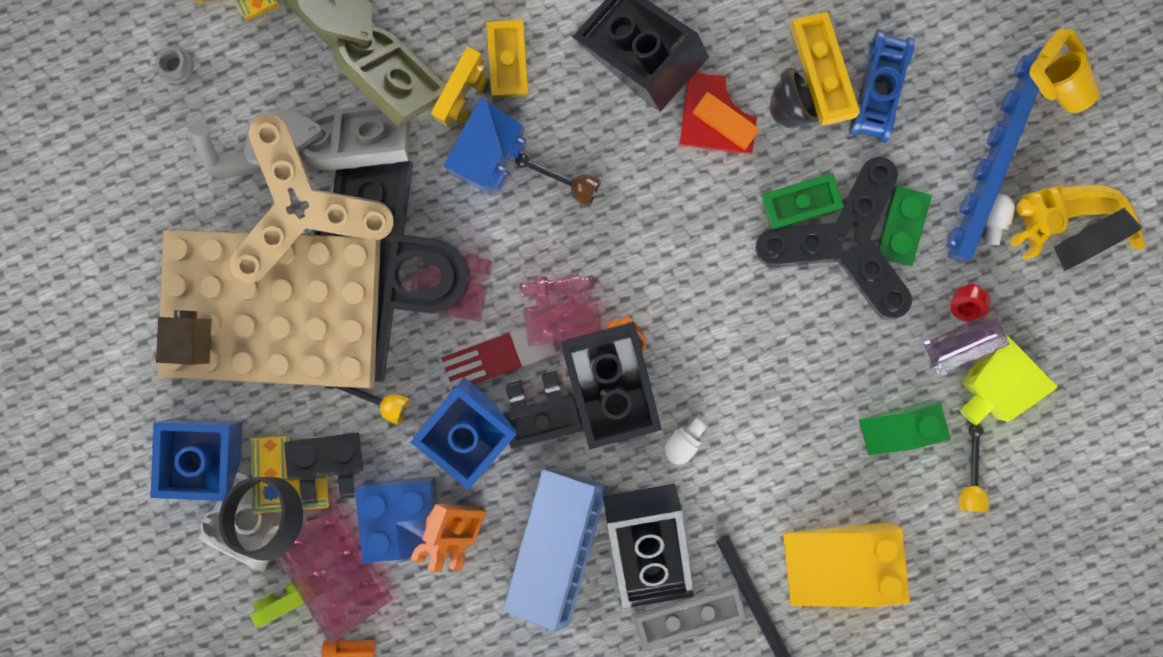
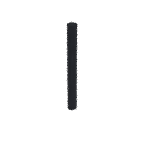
M729 535L717 540L716 543L774 656L791 657Z

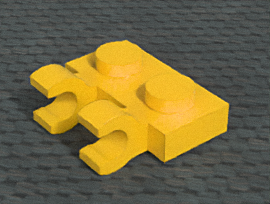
M468 46L466 47L431 112L436 121L449 127L454 119L465 126L471 115V112L466 109L467 101L464 100L470 87H473L482 94L489 82L483 76L486 68L482 66L484 61L481 53Z

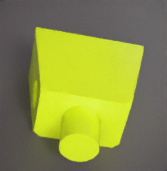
M996 336L962 381V384L973 397L960 409V412L976 426L989 413L998 420L1008 422L1052 393L1058 386L1009 336Z

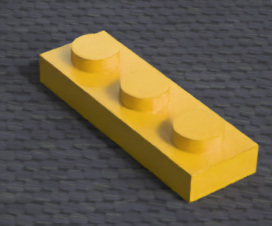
M823 12L793 19L790 29L820 126L856 118L860 113L829 13Z

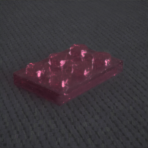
M337 506L302 526L294 544L284 554L277 557L329 643L335 642L393 600L392 595L373 564H362L360 543Z

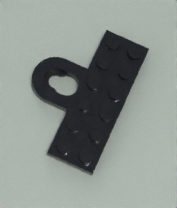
M409 160L393 164L338 169L335 173L333 193L379 201L387 205L393 214L392 230L380 242L375 359L376 382H384L394 309L430 314L443 313L453 309L463 300L470 285V268L465 256L458 248L438 239L404 235L413 162ZM327 233V236L351 237L335 233ZM411 257H422L429 265L439 268L441 280L434 287H424L417 292H410L402 286L399 280L401 265Z

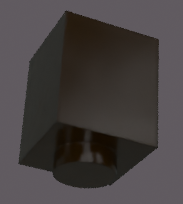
M174 310L173 317H158L156 363L210 364L212 319L197 318L198 311Z

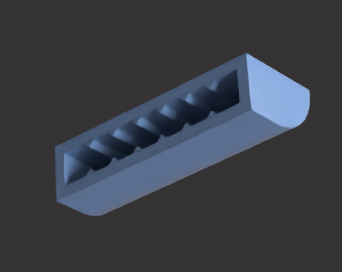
M542 469L505 600L504 612L554 632L569 626L603 507V496H606L608 485L557 470Z

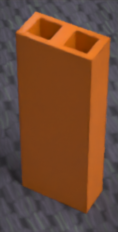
M709 92L705 94L693 111L695 116L743 150H746L760 130V128Z

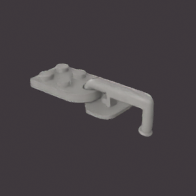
M376 105L331 110L311 119L293 109L268 111L257 115L249 123L250 127L255 118L267 113L276 114L283 118L289 126L305 168L310 166L318 170H338L408 161L410 121L398 128ZM194 122L188 126V133L192 137L194 147L210 175L217 178L263 173L250 143L248 132L244 151L217 154L209 137L211 127L207 123Z

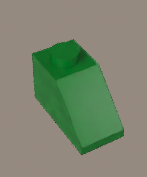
M930 400L859 419L868 455L913 450L951 439L941 403Z

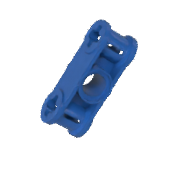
M877 29L870 44L867 57L868 63L857 103L860 113L856 118L851 119L849 134L856 135L859 132L878 137L879 141L883 143L888 141L894 127L896 109L907 67L914 52L915 38L907 37L906 40L887 36L883 30ZM876 78H882L887 82L889 87L887 95H881L875 90L874 81Z

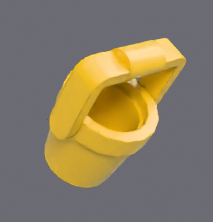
M1058 29L1047 41L1032 64L1030 76L1045 98L1049 100L1056 99L1067 112L1078 113L1088 109L1098 100L1100 88L1092 72L1091 62L1086 56L1087 50L1073 29ZM1065 42L1070 51L1056 56Z

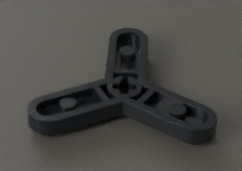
M874 157L866 161L857 176L836 223L784 227L764 231L756 241L755 252L759 261L768 267L838 262L877 315L886 320H896L904 316L912 305V295L871 240L872 233L897 182L898 172L894 163L884 157ZM854 224L858 226L853 237L857 247L851 246L848 250H844L841 248L842 241L838 239V236L845 237Z

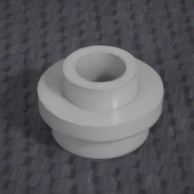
M178 46L166 47L156 56L155 65L157 72L165 81L172 84L182 83L192 74L194 68L193 58L185 49ZM180 60L178 68L172 71V63Z

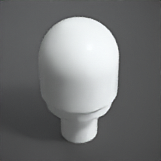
M998 193L985 225V227L987 226L985 244L999 246L1002 231L1009 230V225H1012L1015 205L1008 195Z
M696 417L687 429L681 427L679 430H676L665 445L664 452L666 458L675 465H683L689 462L699 450L702 442L698 438L708 426Z

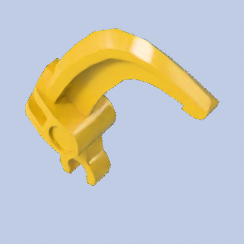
M1062 184L1025 194L1021 197V200L1016 205V211L1020 216H1023L1026 229L1013 235L1009 244L1012 247L1018 246L1024 240H1027L1029 249L1021 256L1024 260L1040 254L1043 243L1049 236L1062 233L1068 226L1069 218L1082 215L1110 216L1122 208H1126L1138 223L1139 220L1132 203L1119 190L1103 185L1063 187ZM1142 229L1128 237L1132 248L1144 249L1146 247Z

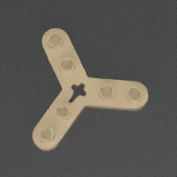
M267 113L253 120L248 131L249 140L275 203L234 250L229 259L230 271L237 280L243 283H254L261 280L306 228L372 240L373 238L380 240L391 232L393 214L384 203L312 188L289 126L283 118L276 114ZM288 188L294 189L300 202H308L309 206L304 209V216H299L296 211L290 212L288 210V207L292 204V195Z

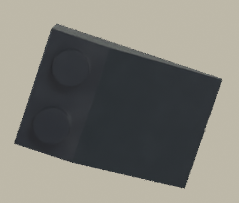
M605 0L572 36L573 39L630 90L659 112L666 107L709 58L702 40L696 31L648 0Z
M634 321L560 341L589 450L662 430Z
M675 483L603 496L622 608L693 597L694 591L683 513Z

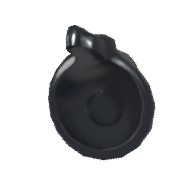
M794 68L784 70L780 75V80L773 89L769 110L775 122L787 128H793L819 121L809 87L804 78Z

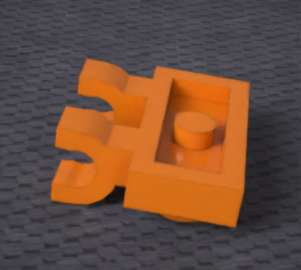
M435 504L427 517L426 529L422 540L427 543L418 545L414 549L410 560L415 563H423L429 553L430 563L427 569L432 572H442L447 554L450 553L451 561L448 568L452 571H462L465 562V551L468 545H474L486 511L473 505Z

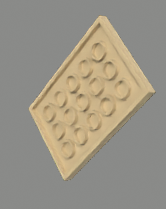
M163 230L160 317H173L174 310L198 311L197 318L212 319L210 364L158 363L157 377L374 388L381 239L376 240V238H373L372 240L343 236L300 235L261 280L254 283H243L232 275L229 268V259L234 250L249 233Z

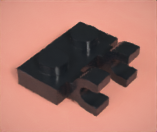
M556 371L542 374V381L548 400L530 405L526 403L521 380L507 383L506 390L512 409L502 413L517 432L516 436L510 441L511 449L583 431L574 395L562 396Z
M359 432L284 442L288 481L299 480L303 506L318 504L316 477L338 475L340 500L355 498L353 472L363 471Z

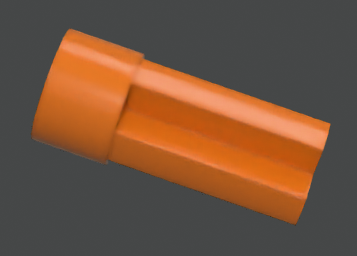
M324 640L321 657H376L375 640Z

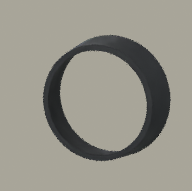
M1122 208L1084 229L1079 234L1054 246L1063 270L1066 271L1116 245L1143 228L1126 208Z
M252 477L240 481L227 493L219 512V529L226 545L234 552L261 561L277 558L289 550L296 541L303 522V506L298 492L289 482L278 477ZM264 482L275 490L280 499L282 509L281 522L270 542L260 549L246 551L240 544L235 532L236 510L245 493L256 484Z

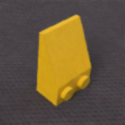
M893 522L783 533L791 606L881 607L910 603L903 530Z

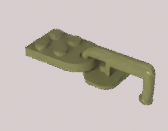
M282 0L334 51V59L340 71L398 128L435 106L446 85L397 37L380 27L372 25V7L367 0Z

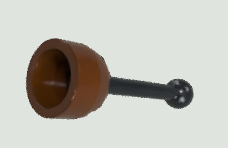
M521 153L517 159L515 158V164L519 168L528 167L571 186V193L574 199L588 207L592 204L594 199L592 195L594 191L597 193L601 183L600 179L586 174L571 179L530 161L526 154Z

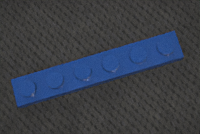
M1041 46L1028 54V56L1023 55L1015 68L1014 76L1018 77V81L1014 90L1010 89L1002 101L1000 110L1004 111L1005 114L1001 124H995L988 136L987 144L991 146L987 159L982 158L975 169L973 178L978 181L974 192H969L961 204L960 213L964 214L960 227L955 226L948 237L946 247L951 249L947 258L960 263L971 261L1039 92V88L1030 76V68L1043 49Z

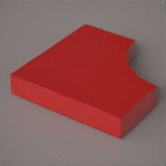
M696 72L687 82L679 146L752 155L754 139L746 150H743L693 114L702 98L709 92L755 126L757 123V117L742 112L733 104L726 90V76Z

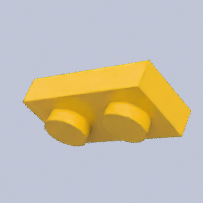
M523 19L486 22L492 99L529 96Z

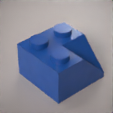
M479 98L443 166L452 176L488 195H491L494 189L500 191L509 175V171L506 170L507 163L511 156L517 159L526 144L527 139L522 137L524 128L488 101Z
M464 377L421 427L410 443L469 490L516 436L517 432L494 401Z
M166 419L153 422L150 498L223 501L233 487L240 464L243 422Z
M435 476L362 483L355 488L362 564L409 558L418 545L427 543L422 540L426 529V520L435 504H438Z

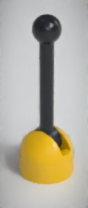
M325 386L327 389L337 388L379 405L382 417L398 426L402 423L406 414L401 413L403 408L408 409L410 404V398L400 394H390L381 399L354 387Z
M980 423L977 426L971 424L968 429L972 436L971 484L961 491L958 498V510L989 512L988 494L978 486L980 436L983 434L984 428Z

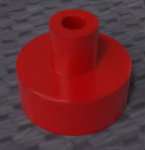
M968 284L953 293L950 310L956 318L962 321L978 322L988 316L991 298L978 284Z

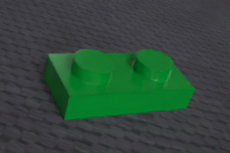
M834 173L760 195L770 229L772 230L844 208Z
M901 186L894 187L877 247L886 260L906 266H913L932 195Z

